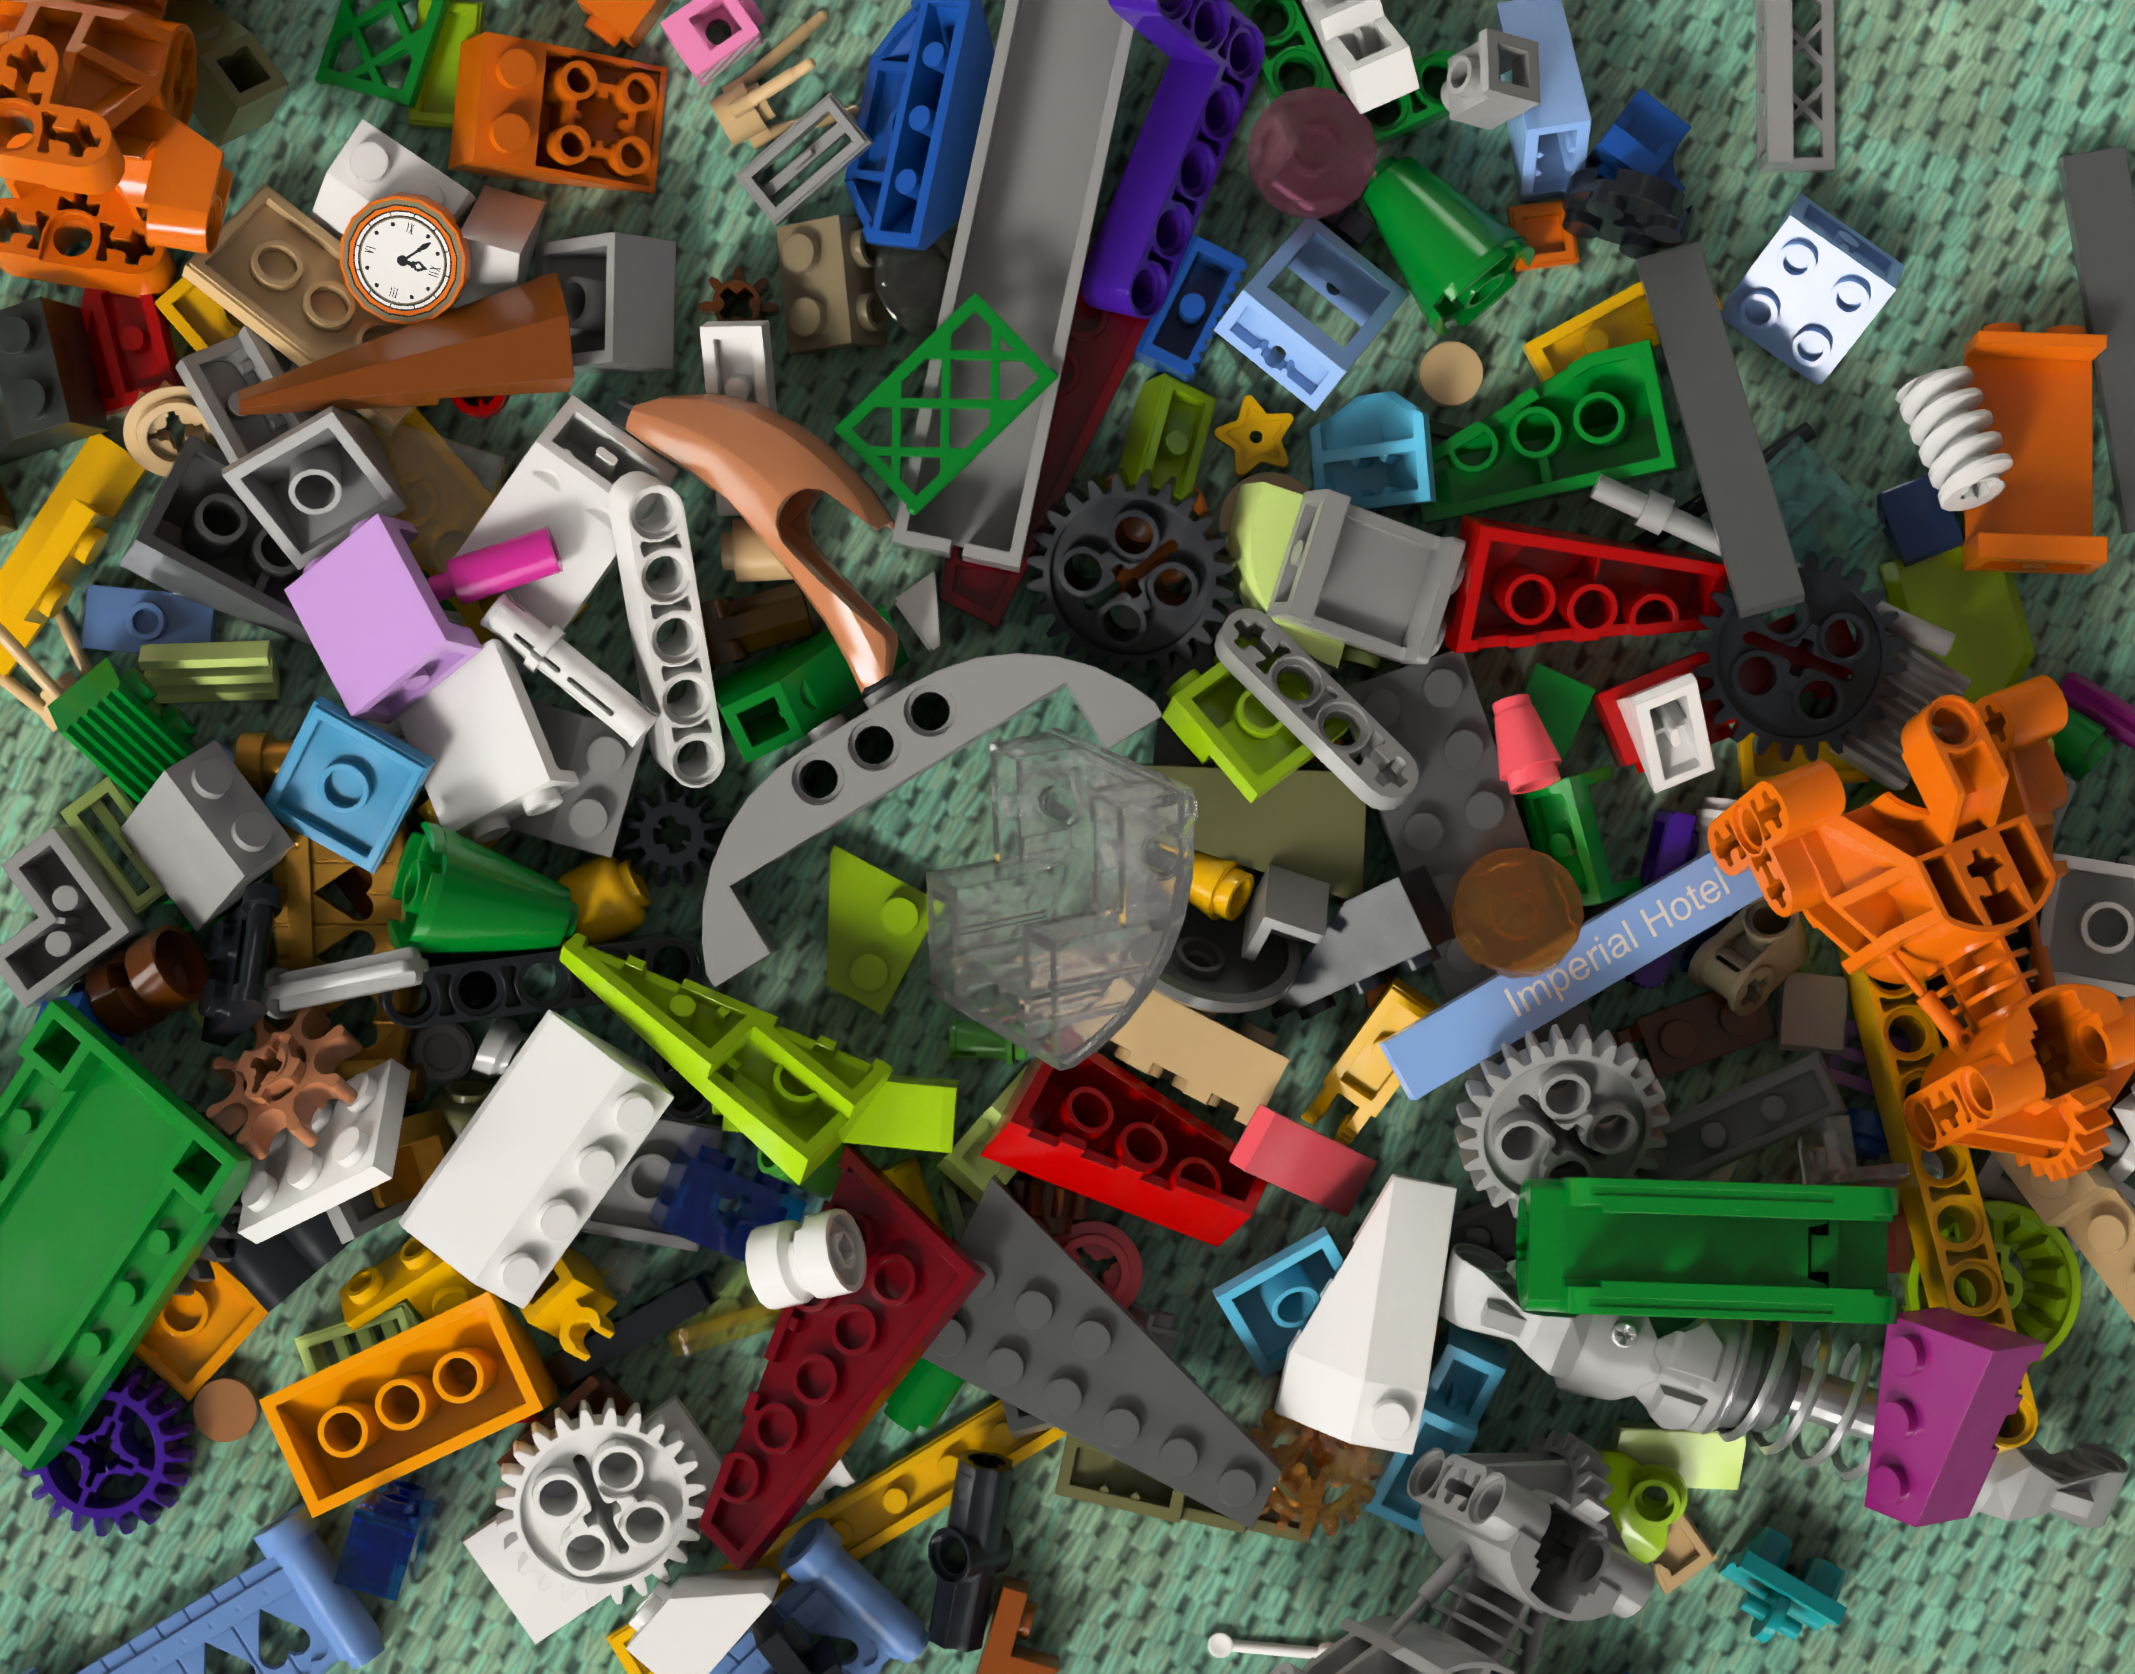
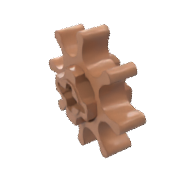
M316 1006L299 1009L297 1019L284 1032H280L263 1016L252 1025L257 1032V1040L251 1051L245 1050L239 1060L230 1061L219 1056L213 1061V1070L233 1086L234 1089L226 1099L208 1107L206 1116L228 1135L233 1134L246 1123L237 1135L236 1140L258 1160L267 1157L271 1141L284 1128H287L306 1147H312L319 1140L318 1135L312 1129L311 1123L317 1108L324 1109L331 1099H339L350 1104L357 1098V1091L339 1074L334 1073V1070L344 1059L358 1054L362 1049V1045L342 1025H336L322 1037L330 1026L331 1021Z

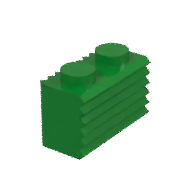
M110 657L102 660L47 706L59 732L138 803L142 801L164 770L198 751L192 740V737L198 733V730L188 716L175 704H171L164 710L154 700L158 695L157 691L136 667L131 665L123 672Z

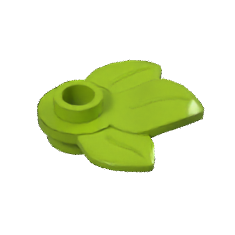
M1613 1449L1597 1450L1604 1455L1601 1462L1611 1469L1605 1481L1613 1485V1491L1603 1502L1612 1509L1610 1516L1628 1552L1647 1564L1662 1554L1667 1545L1668 1525L1676 1522L1684 1513L1688 1501L1687 1486L1683 1478L1668 1466L1662 1464H1646L1642 1466L1623 1451ZM1649 1486H1660L1665 1489L1668 1495L1664 1499L1656 1501L1648 1498L1644 1490Z

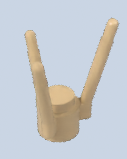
M820 10L742 76L722 86L723 94L710 100L712 109L733 146L749 139L756 150L766 143L777 139L800 119L797 118L767 126L766 122L776 117L768 98L812 71L816 66L813 58H806L761 86L757 81L827 21L828 14L826 11ZM858 105L844 107L854 118L858 117L860 111ZM830 114L814 129L836 124L837 121Z
M63 608L54 618L81 677H83L93 669V666L85 649L82 648L79 636ZM0 623V643L43 691L40 693L41 698H39L12 675L0 674V685L38 714L53 733L56 732L58 728L47 706L78 680L69 671L54 681L12 633Z

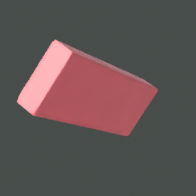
M1262 1104L1254 1112L1229 1160L1230 1163L1247 1173L1345 1217H1348L1377 1164V1161Z

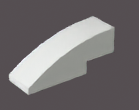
M1295 0L1318 50L1360 114L1420 89L1410 47L1385 17L1381 0Z

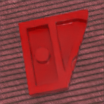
M84 289L81 312L106 417L130 410L131 406L136 402L139 391L148 393L159 388L164 380L172 386H184L175 368L178 361L167 319L155 305V301L160 296L156 297L153 294L139 295L140 298L109 293L110 291Z

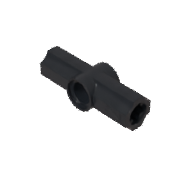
M973 1449L959 1453L947 1527L938 1529L931 1536L928 1545L930 1566L938 1578L929 1626V1641L943 1649L971 1652L982 1648L995 1574L1005 1571L1013 1558V1541L1009 1530L1004 1524L1014 1470L1012 1468L1013 1460L997 1452L990 1453Z

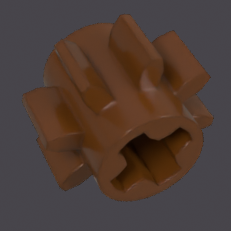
M741 267L735 268L734 280L724 284L718 279L711 277L709 282L715 291L713 302L704 301L698 304V309L701 313L715 315L718 319L717 321H727L725 319L729 316L730 311L725 303L733 295L740 301L747 299L749 296L752 297L748 305L753 315L746 321L764 320L765 316L780 314V308L777 304L762 302L760 298L768 291L770 287L769 281L764 277L752 286L746 282ZM735 316V317H732L729 321H743V320H742V318H740V317H738V316Z
M1030 1175V1178L1019 1177L1014 1179L1012 1196L1033 1217L1036 1216L1053 1234H1071L1073 1219L1083 1221L1084 1218H1088L1091 1198Z

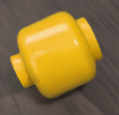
M599 855L564 873L559 878L558 883L569 888L571 901L576 902L579 908L578 921L572 937L579 933L587 937L588 944L620 939L643 925L646 918L645 907L650 905L652 901L641 874L638 875L633 871L632 867L634 864L631 860L626 859L620 862L614 856L610 858Z

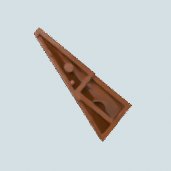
M558 273L540 276L442 313L434 319H426L238 390L239 415L323 411L330 406H335L341 410L438 405L439 398L570 392L574 380L569 317Z

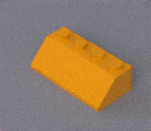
M488 1291L260 1399L259 1402L310 1514L314 1518L544 1410L560 1400L561 1397L543 1362L535 1341L498 1296Z

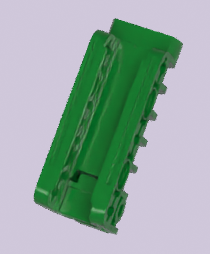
M1525 1177L1520 1189L1516 1224V1281L1519 1304L1523 1311L1569 1314L1897 1324L1898 1297H1893L1892 1290L1887 1289L1888 1222H1893V1215H1898L1899 1188L1588 1177Z

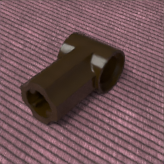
M797 583L763 590L757 594L736 600L734 596H728L700 603L711 670H715V666L734 661L736 664L751 658V653L815 635L804 594Z

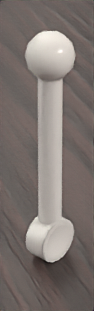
M1219 1631L1209 1637L1208 1650L1217 1658H1225L1231 1652L1311 1659L1312 1657L1316 1658L1334 1643L1327 1641L1315 1647L1231 1639L1230 1635L1226 1632Z

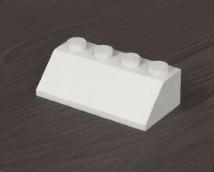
M549 1009L398 1222L403 1229L473 1284L524 1309L672 1102L674 1096L649 1066Z

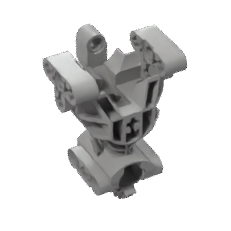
M1552 1430L1547 1439L1539 1434L1535 1435L1530 1449L1519 1444L1515 1452L1449 1454L1441 1448H1432L1426 1451L1418 1459L1410 1473L1407 1492L1413 1500L1423 1505L1419 1513L1424 1533L1431 1547L1444 1563L1417 1591L1419 1597L1401 1617L1376 1616L1365 1619L1360 1623L1346 1617L1339 1627L1348 1634L1316 1658L1312 1657L1302 1670L1291 1663L1283 1662L1277 1665L1269 1674H1516L1500 1663L1507 1650L1518 1655L1517 1659L1522 1660L1518 1674H1528L1531 1663L1536 1664L1549 1615L1570 1621L1595 1620L1605 1617L1610 1613L1620 1618H1628L1635 1615L1649 1599L1654 1587L1655 1576L1653 1569L1628 1552L1610 1516L1612 1509L1603 1502L1613 1491V1485L1605 1481L1611 1469L1601 1462L1604 1455L1570 1432L1562 1435L1556 1430ZM1462 1573L1464 1577L1459 1586L1453 1585L1452 1583ZM1445 1590L1453 1594L1447 1607L1435 1602ZM1426 1603L1442 1614L1436 1627L1424 1621L1420 1624L1412 1620ZM1530 1610L1527 1623L1525 1624L1523 1620ZM1518 1630L1524 1632L1520 1648L1511 1643Z

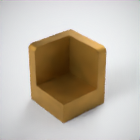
M441 1107L402 1119L393 1178L371 1188L374 1202L378 1208H384L415 1198L452 1147Z

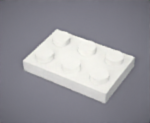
M391 1058L364 1073L355 1075L352 1079L346 1081L357 1091L355 1101L347 1104L339 1099H331L324 1109L317 1108L313 1114L311 1121L312 1129L319 1137L318 1142L314 1146L306 1147L287 1128H284L271 1141L266 1158L258 1160L252 1155L248 1184L243 1189L241 1196L243 1205L237 1233L258 1244L392 1179L410 1070Z

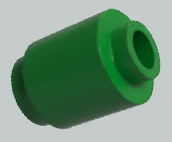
M920 1357L886 1400L888 1405L883 1412L896 1424L912 1433H915L919 1426L932 1430L965 1380Z

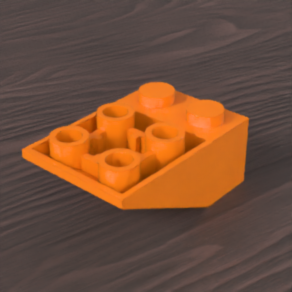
M488 31L462 41L448 169L499 179L655 194L668 67Z

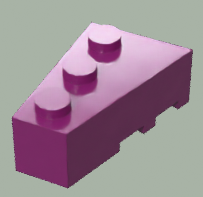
M1944 1307L1897 1313V1324H1887L1864 1507L1913 1527L1968 1518L1999 1451L1994 1442L2006 1415L2016 1413L2023 1398L2017 1391L2030 1362L2040 1360L2047 1343Z

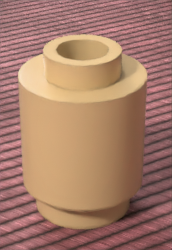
M734 518L732 520V531L721 532L723 570H734L736 582L794 580L744 518ZM809 521L811 537L813 539L811 521Z

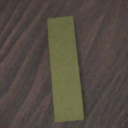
M1067 1434L1055 1494L1180 1523L1183 1519L1243 1534L1246 1530L1309 1544L1323 1478L1282 1470L1252 1530Z

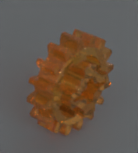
M1270 1408L1266 1409L1261 1417V1421L1267 1432L1262 1429L1251 1428L1249 1433L1283 1467L1277 1482L1283 1483L1294 1496V1501L1288 1498L1275 1484L1260 1515L1268 1513L1272 1509L1278 1512L1280 1515L1277 1519L1276 1529L1281 1532L1289 1525L1291 1520L1300 1522L1302 1538H1309L1316 1523L1322 1524L1328 1536L1334 1535L1339 1528V1515L1346 1521L1354 1524L1362 1514L1354 1500L1370 1504L1377 1492L1371 1485L1364 1482L1378 1479L1382 1472V1465L1367 1461V1457L1372 1455L1377 1448L1350 1444L1338 1439L1346 1449L1341 1450L1327 1434L1287 1417H1281ZM1300 1427L1297 1440L1291 1445L1279 1444L1277 1448L1271 1447L1282 1434ZM1310 1443L1311 1456H1314L1315 1467L1322 1468L1311 1488V1476H1308L1307 1466L1300 1463ZM1344 1484H1350L1348 1490L1340 1498L1322 1505V1498L1326 1490L1330 1487L1342 1488Z

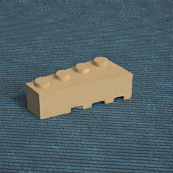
M1074 933L1068 944L1055 938L1021 1006L1022 1010L1059 1029L1062 1028L1072 1036L1101 1050L1105 1048L1113 1052V1056L1148 1075L1156 1078L1161 1076L1171 1081L1172 1086L1205 1105L1209 1104L1216 1108L1220 1106L1236 1114L1234 1120L1246 1126L1260 1104L1267 1107L1290 1061L1284 1053L1273 1048L1278 1036L1247 1020H1243L1239 1030L1217 1020L1218 1013L1194 1009L1161 995L1142 981L1129 965L1124 973L1102 962L1107 950Z

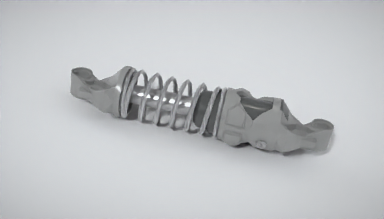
M1470 1243L1454 1245L1445 1267L1438 1315L1460 1328L1513 1340L1534 1362L1550 1375L1556 1389L1578 1396L1582 1395L1610 1401L1626 1397L1637 1400L1646 1407L1650 1417L1663 1429H1685L1694 1433L1701 1432L1702 1435L1716 1430L1724 1442L1735 1441L1743 1437L1749 1430H1752L1753 1439L1764 1455L1778 1453L1791 1443L1797 1460L1805 1468L1818 1466L1831 1456L1837 1473L1845 1481L1858 1479L1869 1471L1879 1387L1875 1389L1868 1386L1872 1370L1873 1351L1866 1338L1851 1347L1838 1377L1827 1373L1832 1355L1833 1338L1826 1325L1812 1333L1801 1357V1353L1792 1338L1791 1321H1772L1770 1327H1767L1763 1320L1589 1315L1523 1311L1519 1304L1517 1281L1506 1271L1508 1265L1504 1259L1491 1250ZM1820 1346L1815 1369H1813L1811 1367L1816 1356L1817 1350ZM1860 1358L1856 1382L1850 1381ZM1786 1415H1789V1426L1784 1434L1775 1442L1768 1443L1764 1438L1763 1432L1778 1425ZM2007 1415L1998 1433V1436L2003 1438L2008 1435L2010 1429ZM1807 1421L1829 1428V1440L1816 1455L1809 1456L1803 1448L1802 1428ZM1847 1434L1868 1440V1455L1856 1468H1848L1843 1462L1841 1443ZM2032 1437L2028 1443L1996 1455L1968 1518L1974 1517L1981 1512L2005 1521H2012L2053 1513L2085 1528H2101L2105 1525L2130 1471V1466L2117 1453L2095 1443L2077 1442L2072 1449L2049 1454Z

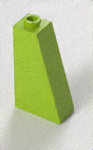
M890 1074V1077L842 1143L952 1153L956 1135L960 1079ZM712 1105L713 1115H723L714 1105ZM723 1115L722 1131L742 1133Z

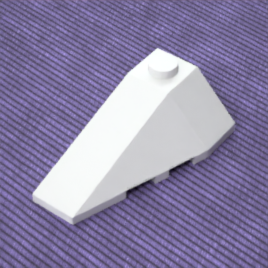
M1396 1174L1391 1175L1353 1239L1354 1245L1334 1279L1330 1278L1319 1295L1321 1301L1303 1331L1299 1329L1288 1347L1274 1409L1277 1414L1350 1444L1413 1455L1430 1376L1457 1188L1454 1185Z

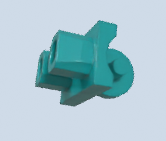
M1767 1526L1756 1529L1743 1546L1741 1552L1727 1556L1718 1572L1747 1590L1741 1597L1738 1608L1754 1617L1750 1628V1636L1765 1644L1777 1631L1795 1640L1802 1630V1623L1815 1631L1820 1630L1827 1622L1834 1626L1840 1625L1847 1610V1607L1836 1602L1845 1576L1844 1570L1827 1560L1812 1557L1806 1560L1797 1579L1782 1570L1793 1543L1788 1537Z

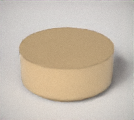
M1448 341L1434 346L1423 357L1418 368V383L1421 391L1431 402L1442 407H1456L1466 403L1478 392L1483 381V366L1479 356L1472 348L1460 342Z

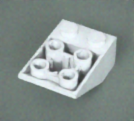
M571 395L536 439L455 557L548 527L556 542L563 565V572L494 594V596L499 598L502 594L508 592L515 601L551 629L554 625H557L564 631L618 561L608 508V495L612 485L622 475L632 471H643L671 487L678 469L619 427L612 425V422L577 397ZM655 493L644 496L638 502L635 509L636 520H642L654 511L657 498Z

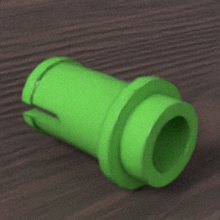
M1008 1015L1007 1021H964L950 1019V1060L998 1059L1006 1060L1007 1066H1013L1014 1060L1027 1059L1028 1025L1027 1022H1015L1014 1015Z

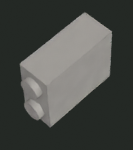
M216 740L164 770L119 829L196 932L243 903L245 887L253 883H262L295 845Z

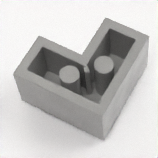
M71 827L50 828L1 864V867L39 917L0 946V975L24 1008L40 1006L45 1001L53 1000L86 976L91 966L123 949L149 930L138 914H135Z

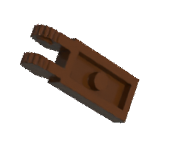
M1713 989L1633 1018L1635 1023L1611 1032L1617 1048L1626 1042L1633 1043L1641 1039L1648 1061L1657 1079L1777 1036L1766 1002L1752 1014L1738 1016L1728 1007L1727 999Z

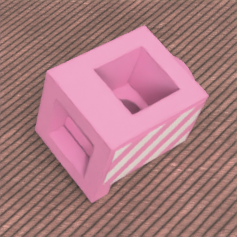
M692 0L660 22L666 37L700 86L704 87L715 76L764 43L757 27L766 22L753 0ZM716 24H725L731 29V37L719 45L711 43L708 40L710 28Z

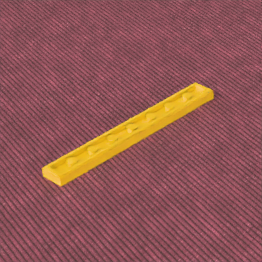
M998 1398L788 1525L754 1567H773L782 1575L771 1603L794 1581L779 1567V1557L788 1541L809 1521L819 1517L825 1519L842 1535V1547L856 1560H859L951 1504L960 1452L973 1449L990 1453L997 1452L1013 1460V1467L1067 1433L1054 1427L1013 1439L1010 1434L1002 1400ZM728 1561L713 1571L737 1568L731 1561ZM629 1622L607 1635L606 1639L628 1674H654L626 1649L635 1632V1629L628 1624Z

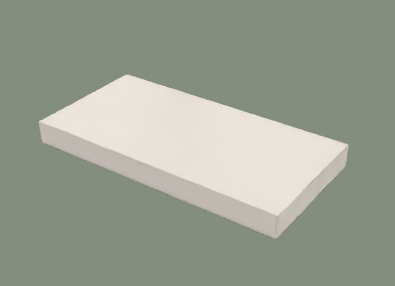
M676 1394L641 1417V1422L646 1424L653 1416L661 1413L664 1416L665 1422L662 1437L678 1429L683 1432L685 1444L680 1452L695 1450L697 1454L698 1466L691 1473L703 1474L706 1490L695 1496L704 1499L706 1505L723 1460ZM615 1452L606 1456L601 1464L607 1469L619 1470L627 1467L632 1462L633 1457L627 1453ZM584 1457L576 1463L589 1483L590 1501H596L600 1505L617 1548L625 1549L628 1544L614 1524L612 1504L603 1501L595 1484L592 1470ZM554 1480L546 1484L542 1492L550 1497L558 1498L570 1493L574 1486L566 1480ZM642 1507L633 1511L628 1519L637 1524H646L655 1520L660 1512L652 1507ZM495 1515L465 1535L463 1544L533 1642L537 1644L592 1606L588 1604L586 1589L578 1588L568 1602L562 1601L561 1582L556 1581L543 1592L538 1590L539 1568L522 1576L518 1572V1559L523 1552L506 1555L504 1551V1538L510 1532L497 1530ZM701 1517L692 1520L699 1524ZM585 1534L573 1539L569 1546L577 1551L585 1552L594 1549L601 1540L593 1535ZM681 1540L684 1545L689 1542V1541ZM609 1589L600 1590L596 1604L610 1595Z

